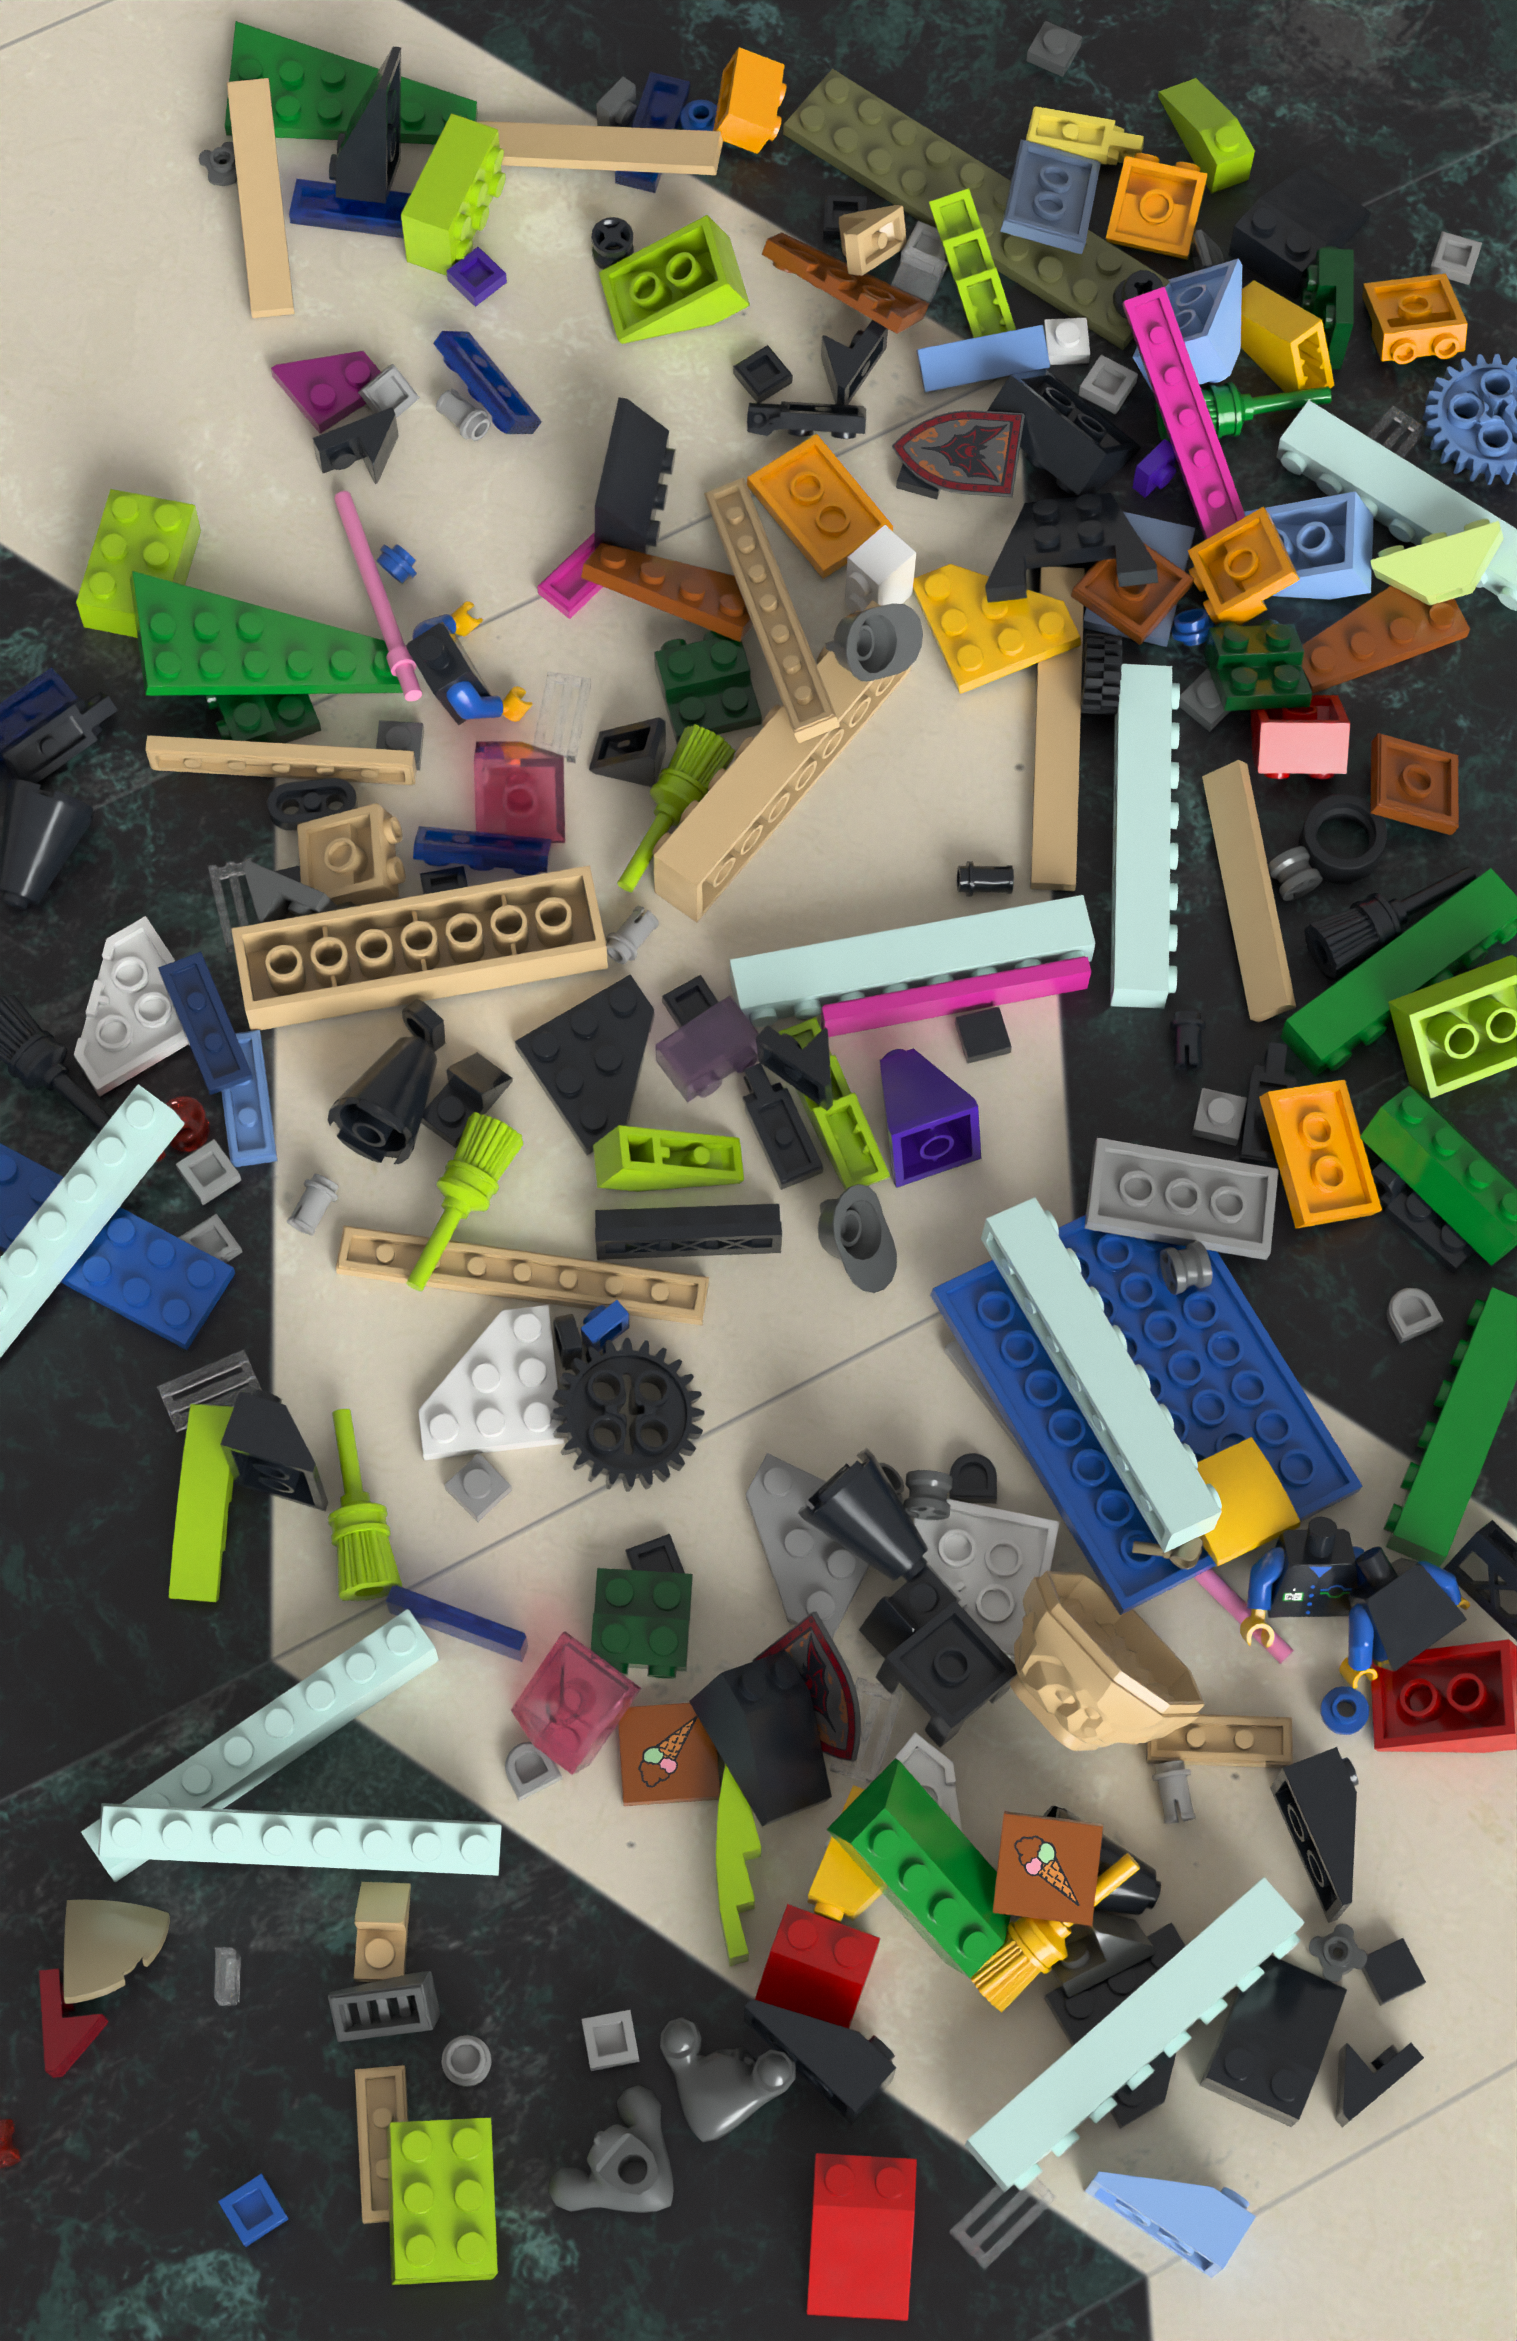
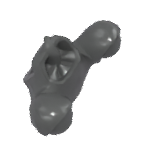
M685 2017L669 2021L661 2032L660 2049L675 2075L678 2096L685 2119L691 2131L702 2142L719 2139L731 2132L765 2103L787 2091L796 2078V2064L786 2051L770 2049L758 2057V2060L750 2056L748 2050L743 2047L720 2049L706 2056L702 2055V2038L697 2023Z
M641 2085L630 2087L623 2091L617 2100L619 2118L629 2129L616 2124L594 2135V2144L587 2157V2163L591 2167L590 2175L578 2167L561 2166L550 2176L548 2193L556 2206L570 2212L602 2207L622 2212L637 2213L656 2212L671 2206L674 2192L673 2176L661 2129V2104L654 2091Z

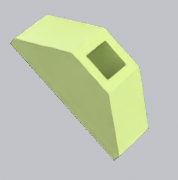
M1489 519L1477 520L1463 527L1464 532L1447 536L1445 532L1435 533L1421 539V545L1404 549L1402 545L1386 548L1378 553L1379 558L1370 560L1376 578L1430 606L1471 594L1504 539L1499 521L1490 523Z

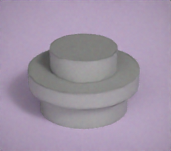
M464 2035L448 2043L443 2051L441 2062L443 2071L451 2082L459 2086L468 2087L474 2086L485 2079L490 2071L492 2060L487 2045L481 2039Z

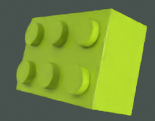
M451 113L401 213L407 262L447 276L446 271L472 252V239L477 230L482 231L489 217L488 206L493 197L498 198L501 195L506 180V174L502 173L501 169L504 150L499 145L498 129Z
M110 489L76 601L84 628L138 638L130 584L132 571L186 585L201 533L195 505Z
M1513 955L1388 1002L1409 1084L1429 1098L1436 1097L1517 1065V958Z
M491 2118L390 2122L386 2130L391 2285L492 2280L498 2274Z

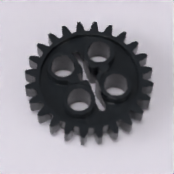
M629 1338L624 1339L619 1351H616L610 1340H606L603 1345V1355H600L591 1346L585 1353L587 1363L575 1358L570 1365L575 1375L563 1373L559 1382L568 1390H556L552 1399L564 1406L553 1409L550 1418L562 1421L564 1424L555 1429L553 1436L554 1438H568V1442L561 1450V1454L568 1455L575 1452L579 1456L573 1465L574 1470H578L586 1464L591 1467L588 1481L592 1482L602 1473L606 1475L607 1489H611L617 1478L623 1480L625 1491L630 1492L634 1486L635 1479L639 1478L646 1490L653 1484V1474L663 1483L666 1482L670 1477L668 1465L680 1471L685 1465L680 1454L692 1456L695 1452L696 1447L688 1439H699L703 1430L692 1424V1422L701 1420L705 1415V1411L693 1408L691 1405L697 1402L702 1394L700 1391H687L686 1387L691 1383L694 1376L693 1374L679 1377L676 1372L682 1363L680 1359L669 1365L664 1362L666 1348L663 1347L653 1356L649 1354V1341L647 1340L643 1342L638 1351L633 1350ZM625 1374L631 1378L628 1410L631 1415H637L629 1427L630 1444L633 1451L631 1455H627L624 1450L627 1418L626 1415L619 1414L626 1402L623 1375ZM598 1382L607 1383L614 1390L615 1398L608 1401L601 1400L593 1392V1384ZM651 1383L657 1386L661 1399L657 1401L647 1400L640 1393L639 1385ZM598 1428L610 1430L615 1436L616 1444L610 1447L602 1446L596 1441L594 1430ZM650 1428L657 1431L662 1438V1445L651 1447L645 1444L641 1438V1430Z

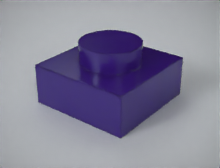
M479 247L475 248L464 259H461L446 271L447 280L475 307L507 283L506 273Z
M1164 439L1136 466L1132 488L1144 498L1156 487L1159 489L1164 488L1176 473V468L1174 467L1176 455L1169 441Z

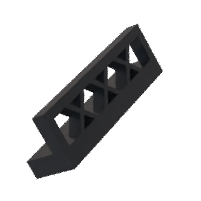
M779 1204L595 1210L597 1260L781 1253L782 1222H780Z
M1491 1520L1476 1532L1443 1569L1454 1574L1458 1586L1517 1641V1614H1509L1500 1606L1499 1590H1514L1517 1593V1543ZM1472 1552L1477 1554L1488 1565L1489 1581H1474L1459 1567ZM1498 1575H1499L1504 1581H1498Z

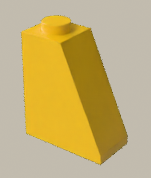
M1255 280L1242 289L1240 347L1285 393L1326 386L1332 388L1334 380L1322 319Z
M855 1785L852 1786L842 1813L865 1789ZM831 1837L808 1893L807 1903L814 1905L813 1912L824 1918L841 1923L842 1918L854 1921L883 1893L840 1844Z

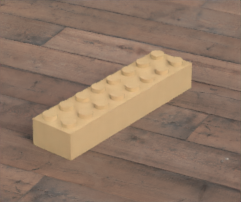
M872 600L864 610L881 605ZM825 646L817 658V667L840 727L798 743L784 705L776 704L766 715L763 721V728L756 737L749 736L742 742L736 752V760L727 770L721 768L713 776L708 786L709 791L700 802L694 800L688 805L681 816V824L672 835L667 832L656 843L652 852L654 855L655 893L697 923L911 671V666L897 675L874 681H860L850 671L839 665L834 652L827 650Z
M590 865L231 928L244 1007L251 1031L411 1004L416 999L428 1001L608 968L607 947Z

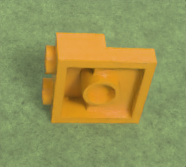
M1136 153L1134 158L1125 156L1106 241L1188 260L1206 185L1207 173L1200 172L1199 166L1187 162H1176L1175 166L1161 164L1158 157L1150 154Z
M1446 273L1363 283L1362 298L1372 320L1371 337L1381 362L1392 360L1398 364H1408L1416 357L1431 355L1437 356L1440 359H1449L1456 355L1457 352L1465 351L1468 323Z
M1264 506L1187 550L1194 564V567L1189 569V573L1194 578L1193 582L1200 592L1206 591L1209 599L1204 601L1203 605L1215 625L1227 621L1234 622L1238 626L1268 610L1263 600L1300 580L1272 518Z

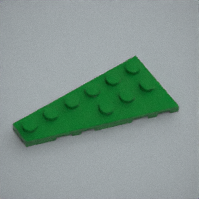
M235 21L229 82L269 78L275 138L338 140L339 133H346L353 113L379 69ZM401 76V143L436 145L451 113L477 122V101ZM227 97L225 131L227 136H232L229 99Z
M132 571L130 584L145 696L403 693L398 677L393 676L386 659L388 649L384 640Z

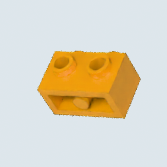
M740 47L737 49L723 70L713 131H721L723 141L758 154L768 140L773 141L776 138L781 125V117L777 116V110L786 92V84L782 83L784 64Z

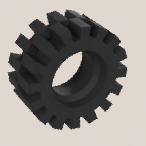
M1085 634L1082 652L1081 713L1117 714L1122 676L1121 635Z

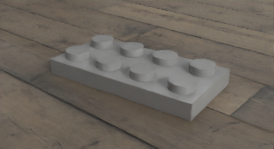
M1097 1138L1093 1149L1084 1229L1182 1246L1200 1241L1206 1250L1267 1260L1271 1253L1278 1169Z

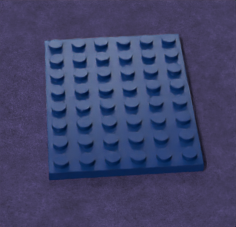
M1086 1215L1058 1228V1236L1065 1248H1071L1077 1255L1081 1265V1275L1088 1287L1093 1286L1099 1292L1104 1304V1314L1110 1324L1118 1326L1127 1342V1352L1135 1365H1141L1146 1371L1152 1395L1158 1405L1164 1404L1167 1407L1174 1422V1432L1182 1444L1186 1443L1190 1446L1197 1462L1252 1437L1281 1482L1300 1522L1360 1491L1363 1487L1218 1252L1206 1250L1212 1268V1283L1210 1286L1198 1288L1192 1285L1188 1286L1183 1293L1173 1295L1167 1289L1161 1273L1160 1253L1163 1249L1172 1247L1176 1250H1182L1186 1246L1084 1229ZM993 1260L932 1289L930 1296L1119 1615L1217 1566L1203 1545L1197 1564L1188 1570L1176 1566L1170 1559L1161 1556L1132 1553L1134 1541L1159 1543Z

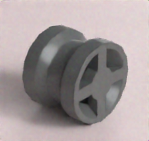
M1299 846L1287 850L1268 864L1270 877L1278 880L1280 884L1279 893L1285 901L1295 900L1308 894L1322 882L1323 878L1320 872L1309 864L1310 855L1305 847Z
M1200 1241L1188 1243L1185 1249L1176 1250L1171 1247L1161 1251V1273L1166 1287L1171 1294L1183 1293L1188 1286L1192 1285L1198 1288L1211 1285V1262L1204 1245Z
M932 1470L908 1472L905 1485L909 1489V1497L904 1500L903 1505L909 1516L922 1520H943L949 1518L951 1505L946 1499L947 1493L952 1490L953 1478L946 1473Z

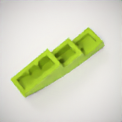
M968 188L930 201L929 206L972 337L977 338L1016 330L970 189Z
M815 1017L781 1030L778 1033L781 1035L786 1033L792 1036L803 1049L821 1032V1028ZM830 1052L833 1106L826 1111L796 1088L795 1090L844 1189L846 1190L848 1187L856 1184L870 1186L890 1178V1174L855 1092L851 1093L836 1055H832Z
M190 1404L169 1586V1598L207 1602H217L219 1600L222 1552L226 1548L229 1503L232 1501L233 1475L220 1444L234 1408L231 1406Z
M725 1764L718 1803L716 1878L719 1917L730 1967L748 1962L749 1952L738 1913L755 1909V1898L745 1861L761 1857V1844L751 1807Z

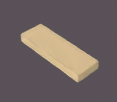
M1199 1714L1200 1717L1188 1725L1174 1730L1163 1738L1146 1742V1763L1161 1764L1177 1760H1183L1184 1765L1283 1768L1293 1764L1292 1717Z
M405 2065L355 2069L363 2224L389 2222L386 2130L390 2122H409Z

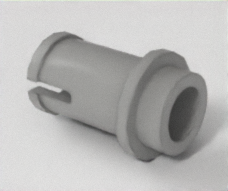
M455 389L445 391L438 399L436 410L446 416L460 429V435L463 438L477 441L489 430L490 420L487 419V412L481 408L475 409Z
M635 907L633 913L616 933L611 932L606 937L607 954L614 961L625 964L628 960H635L638 955L637 949L650 933L658 927L657 918L649 910L642 917L641 915L645 911L644 907Z
M314 1174L311 1180H305L304 1186L306 1190L291 1217L287 1220L289 1225L310 1236L314 1235L315 1229L330 1202H336L338 1196L335 1194L338 1185L319 1174Z
M1183 1760L1155 1765L1156 1774L1152 1776L1153 1781H1158L1165 1816L1164 1823H1179L1176 1802H1179L1181 1819L1184 1822L1195 1819L1196 1816L1193 1812L1187 1776L1191 1775L1190 1769H1185Z

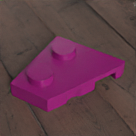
M364 351L277 364L271 368L272 377L319 434L366 405L367 403L358 391L381 372Z

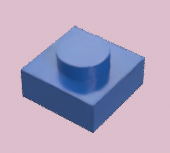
M618 1300L607 1308L604 1305L596 1307L584 1318V1326L581 1327L582 1343L587 1349L592 1346L599 1352L603 1349L606 1340L612 1342L630 1328L629 1313Z
M262 2173L218 2201L245 2247L289 2219Z

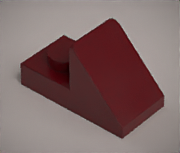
M59 1968L39 1971L45 2071L52 2078L63 2077L104 2029L108 2019L103 2014L69 2017V2012L76 2011V2003L65 2004L64 1973Z

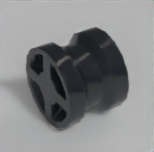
M616 217L605 218L596 223L592 229V257L595 264L603 270L634 254L633 231L625 220ZM616 246H619V247H620V248H617V249H608V247H609V248H610V247H616Z
M1139 270L1132 273L1114 290L1113 304L1116 311L1121 317L1127 319L1122 305L1123 301L1139 296L1143 291L1145 294L1164 287L1162 281L1156 274L1147 270Z

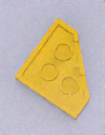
M948 564L918 576L913 581L914 595L960 694L1081 646V637L1064 601L1027 589V598L988 603L985 585L989 576L953 564Z

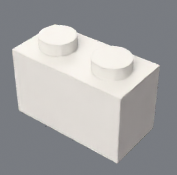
M886 525L880 528L847 558L845 601L852 613L857 610L864 611L872 600L881 606L891 603L902 604L912 595L916 552Z

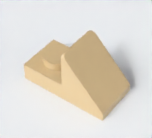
M902 205L849 213L839 217L842 252L846 256L848 274L863 276L901 251L907 243Z
M361 1882L354 1922L357 1927L354 1968L355 1982H375L405 1975L411 1884Z

